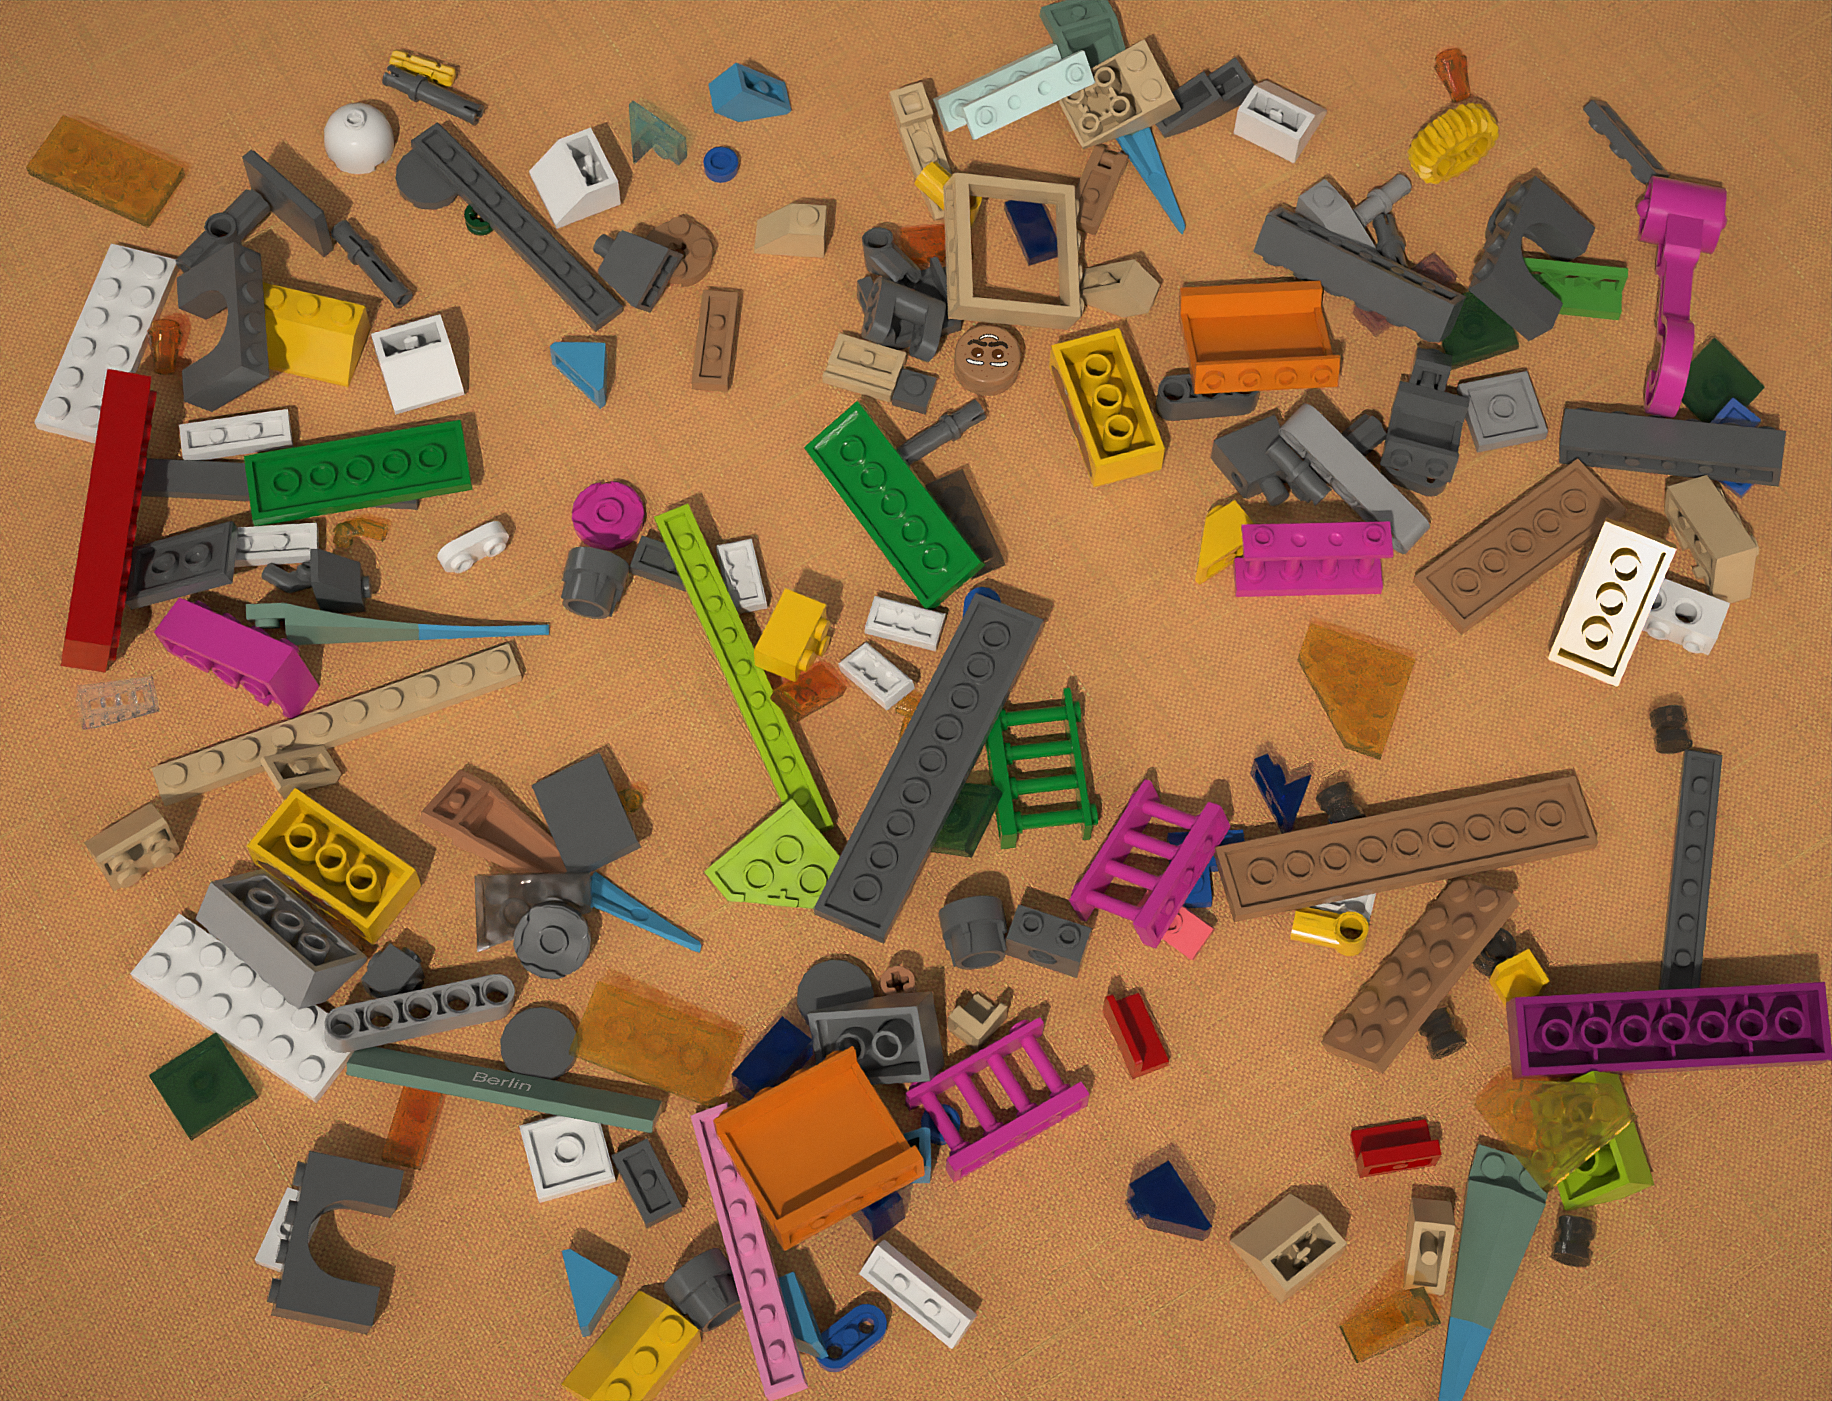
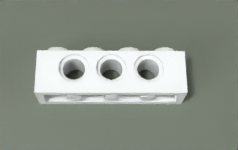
M1590 550V552H1589V554H1588V557H1587V559H1586V561H1585V563H1584V566H1583L1582 571H1581V573H1580V576H1579V578H1578L1577 584H1576L1575 589H1574V591H1573L1572 597H1573L1574 592H1575V590H1576V587H1577V585H1578V583H1579V580H1580V578H1581V576H1582V573H1583V571H1584V568H1585V566H1586V564H1587V561H1588V559H1589V556H1590V554H1591V552H1592L1591 550ZM1664 578L1652 605L1655 609L1650 610L1642 630L1655 639L1669 640L1682 645L1689 652L1709 655L1718 638L1730 603ZM1676 616H1683L1690 623L1682 622Z

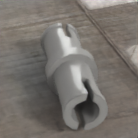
M1397 174L1382 188H1375L1368 193L1367 199L1355 209H1352L1362 226L1365 228L1376 216L1389 213L1392 210L1393 204L1411 192V184L1405 176Z

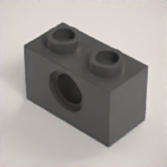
M1018 904L1006 938L1007 951H1005V955L1077 978L1089 945L1092 928Z

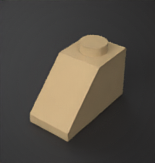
M791 203L758 219L754 253L824 258L827 206Z
M1133 259L1084 269L1079 284L1080 297L1083 298L1084 304L1120 317H1128L1149 312L1154 304V298L1160 284Z
M1411 1198L1406 1230L1404 1291L1444 1295L1455 1230L1451 1202Z

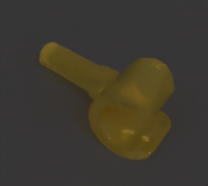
M909 695L898 701L895 709L896 713L904 716L898 743L919 704L917 699Z

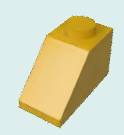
M1235 500L1226 506L1218 505L1214 507L1205 517L1195 581L1199 585L1232 565L1234 558H1243L1241 526L1254 523Z

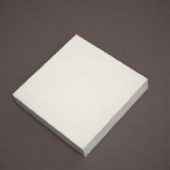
M556 1115L519 1126L539 1203L616 1182L600 1123Z

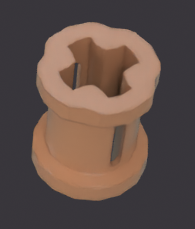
M893 966L882 974L880 983L883 996L899 994L896 993L894 988L896 986H901L903 992L900 993L917 992L915 977L906 967Z

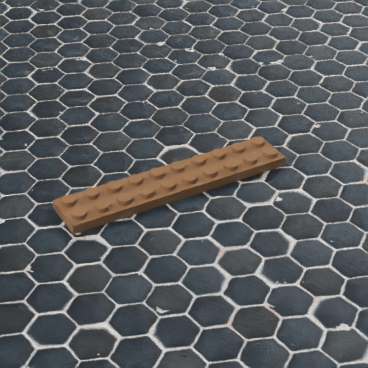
M1574 775L1215 847L1214 858L1233 921L1238 922L1592 850L1596 848L1598 840Z

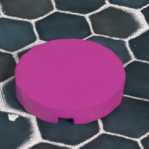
M610 481V484H601V482L591 484L580 492L573 503L572 522L575 532L584 544L592 548L606 551L624 548L636 540L643 529L645 513L641 498L631 487L620 482Z

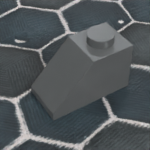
M1417 347L1408 383L1444 392L1452 367V355L1442 353L1437 349Z
M310 549L311 585L320 611L337 614L366 612L365 598L372 597L370 576H364L360 562L321 549Z

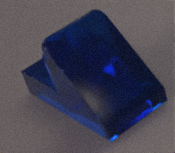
M1267 753L1254 759L1250 774L1281 833L1292 832L1306 795L1311 775L1286 784L1282 768L1278 763L1273 764Z

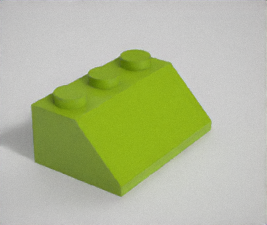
M1591 1071L1530 1099L1550 1165L1555 1168L1553 1175L1565 1211L1623 1199L1655 1185L1618 1074Z

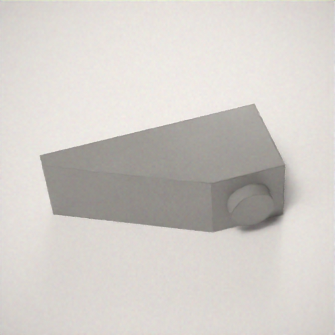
M1326 179L1298 197L1295 214L1380 255L1349 203Z

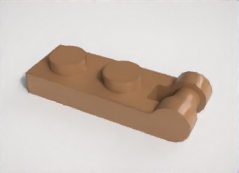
M1095 145L1075 189V199L1079 201V213L1076 218L1077 230L1096 235L1121 175H1123L1126 169L1129 155L1120 152L1116 155L1107 152L1106 147ZM1101 164L1111 167V169L1101 167Z

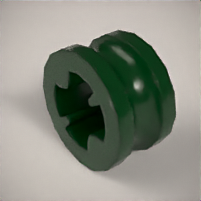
M468 205L464 212L467 229L472 234L478 236L491 233L493 229L490 227V224L487 221L480 222L479 219H475L477 213L473 210V207Z

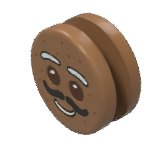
M985 325L970 329L961 336L956 344L954 372L957 380L965 389L977 395L993 396L1005 392L1015 383L1019 374L1021 358L1019 345L1009 332L996 326Z

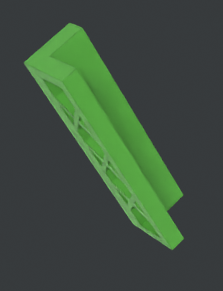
M1523 257L1530 273L1543 272L1542 274L1531 275L1563 303L1559 314L1619 320L1622 313V291L1628 279V268ZM1573 275V276H1579V277L1569 278V277H1565V276ZM1602 279H1611V280H1616V282H1608V281H1600V280H1602ZM1479 299V304H1478V306H1486V307H1488L1486 304H1484V303Z

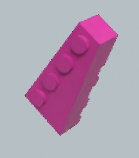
M179 597L154 631L163 646L171 654L206 673L212 668L213 673L235 689L241 684L248 692L255 696L256 701L267 707L272 701L277 703L283 710V716L289 719L296 718L301 714L320 687L299 656L300 650L295 644L284 638H281L280 641L275 640L259 627L252 626L248 628L230 614L224 613L222 616L216 614L210 607L200 601L192 603Z

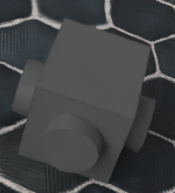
M390 943L383 952H376L367 965V972L361 978L365 991L375 999L421 990L424 985L423 979L425 978L420 964L422 962L421 959L410 949L403 947L399 950Z

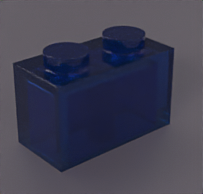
M782 1016L731 1074L733 1089L749 1101L760 1090L766 1087L774 1088L787 1081L793 1073L800 1070L812 1057V1039Z

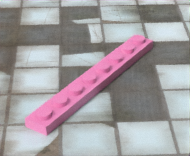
M726 1102L691 1115V1120L764 1393L769 1401H774L807 1389L808 1384L760 1210L716 1137L713 1119L717 1118L724 1109L730 1107Z

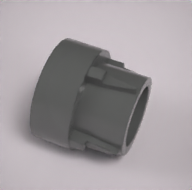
M592 547L572 548L568 552L562 577L564 582L561 594L563 606L570 612L586 618L604 619L608 616L612 617L616 602L620 601L629 571L628 563L621 557L605 550Z
M973 896L951 902L939 910L938 917L946 950L950 951L953 967L957 966L965 970L981 969L995 965L1005 958V951H1007L1005 939L1007 923L1001 899L994 896Z
M720 1248L710 1249L694 1257L675 1271L663 1286V1289L683 1316L687 1315L693 1325L699 1330L701 1329L702 1332L716 1329L742 1309L730 1263Z

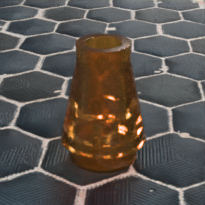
M1458 48L1448 49L1439 53L1435 57L1436 64L1434 65V70L1448 91L1452 102H1461L1470 98L1472 94L1469 87L1467 56L1463 55Z
M170 319L154 320L151 322V328L147 330L154 372L160 375L174 374L183 331L180 330V324L177 321Z

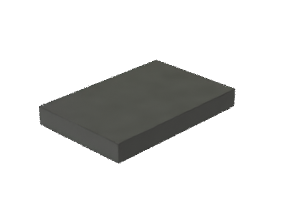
M250 150L242 156L251 189L262 196L269 204L270 210L323 257L333 251L324 211L258 153Z
M233 521L133 547L125 601L132 610L232 584L238 527Z
M600 753L531 785L572 881L641 848Z

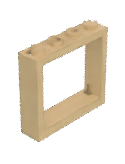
M955 172L943 186L948 319L1068 330L1081 318L1084 309V301L1079 293V284L1082 279V266L1078 264L1081 235L1076 229L1079 201L1075 199V185ZM969 196L1056 205L1060 305L973 297Z

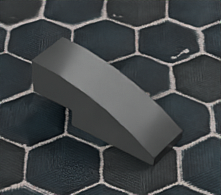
M1235 57L1207 76L1203 71L1172 93L1181 110L1155 125L1164 138L1201 126L1240 106L1254 84Z

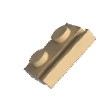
M839 333L829 357L826 371H824L822 376L823 383L891 402L892 394L906 362L907 353Z

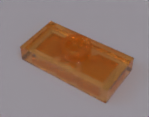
M945 225L900 229L902 251L915 264L930 263V258L936 256L940 262H946ZM971 237V255H972V260H973L974 252H973V244H972V237Z
M819 664L799 675L796 682L790 680L774 689L770 699L797 723L842 697L847 687L823 664Z

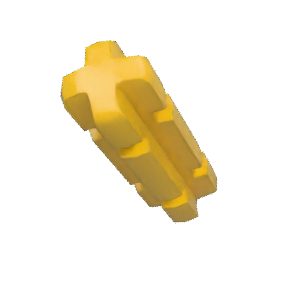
M401 50L393 51L390 57V65L393 64L397 68L404 71L407 70L408 73L415 76L418 74L426 76L428 81L434 82L436 79L438 80L437 84L447 87L453 85L456 78V69L445 64H442L440 67L438 66L439 62L413 54L409 57V53Z

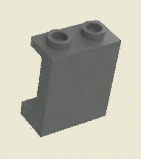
M937 256L930 258V267L921 271V279L917 282L914 290L946 303L940 335L942 337L961 331L962 320L948 319L946 266H941ZM871 276L857 280V299L864 316L869 293L874 284ZM893 316L889 332L885 340L879 345L896 350L910 347L914 324Z
M1400 381L1391 408L1380 465L1450 483L1459 460V442L1470 398Z

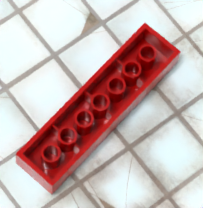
M107 369L60 666L106 673L108 660L116 661L127 594L126 588L132 561L131 555L137 528L136 522L142 495L141 489L146 468V456L151 435V422L157 391L150 390L152 376Z

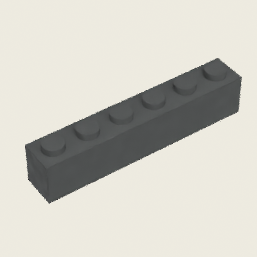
M1282 207L1266 215L1253 250L1254 253L1262 256L1266 263L1273 266H1283L1293 271V275L1303 281H1321V285L1324 286V290L1327 293L1339 297L1344 296L1354 301V304L1364 311H1375L1385 316L1386 321L1398 327L1405 326L1416 331L1418 337L1428 342L1440 343L1451 334L1466 296Z
M1565 408L1559 448V463L1571 464L1576 459H1579L1588 467L1692 478L1708 475L1711 480L1779 487L1786 431L1776 430L1769 426L1753 428L1739 426L1735 423L1714 424L1705 423L1697 419L1675 420L1666 419L1659 415L1646 417L1629 415L1622 411L1607 413L1593 411L1589 408Z

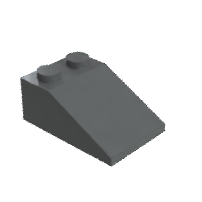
M932 991L892 994L812 1010L807 1013L816 1064L823 1062L824 1058L834 1051H844L853 1046L856 1050L857 1062L871 1085L931 1081L945 1066Z

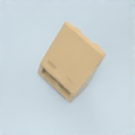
M1145 40L1091 68L1095 81L1094 84L1058 100L1083 149L1151 127L1181 110Z

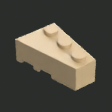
M1708 475L1667 486L1664 513L1682 551L1689 549L1697 564V567L1692 569L1696 580L1703 578L1710 596L1730 604L1750 598L1756 556L1759 555L1758 543L1755 537L1749 535L1742 526L1739 514L1736 511H1732L1726 503L1722 490L1719 487H1715Z

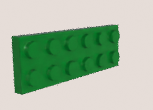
M856 401L804 447L925 609L933 611L986 565L861 402Z
M461 420L244 456L254 526L473 490Z

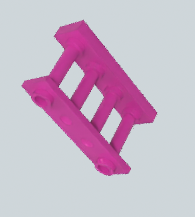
M1390 521L1243 524L1241 532L1244 558H1234L1233 562L1235 597L1381 594L1383 583L1380 558H1393Z
M1145 779L1138 791L1134 792L1130 797L1128 807L1086 874L1072 890L1069 901L1079 919L1087 922L1096 907L1131 920L1142 943L1156 949L1214 855L1215 847L1220 845L1231 827L1222 807L1208 802L1201 814L1197 816L1161 804V800L1152 782ZM1151 817L1190 830L1184 842L1178 846L1142 834ZM1133 846L1172 860L1164 874L1159 877L1123 864ZM1114 877L1153 891L1145 905L1141 907L1104 894Z
M1041 1017L1032 1022H1029L1028 1019L1020 1021L1009 1030V1035L936 1075L931 1081L913 1082L909 1086V1091L906 1092V1107L910 1111L923 1104L951 1149L949 1152L950 1157L946 1159V1171L953 1183L1088 1105L1090 1094L1082 1081L1072 1087L1070 1084H1064L1036 1040L1043 1034L1044 1022ZM1021 1047L1024 1048L1052 1092L1050 1094L1051 1099L1039 1106L1036 1103L1030 1102L1003 1059ZM990 1066L1018 1110L1017 1118L1006 1125L1003 1122H997L970 1079V1076ZM954 1085L958 1087L984 1129L982 1134L984 1137L973 1144H970L969 1141L964 1142L936 1097Z

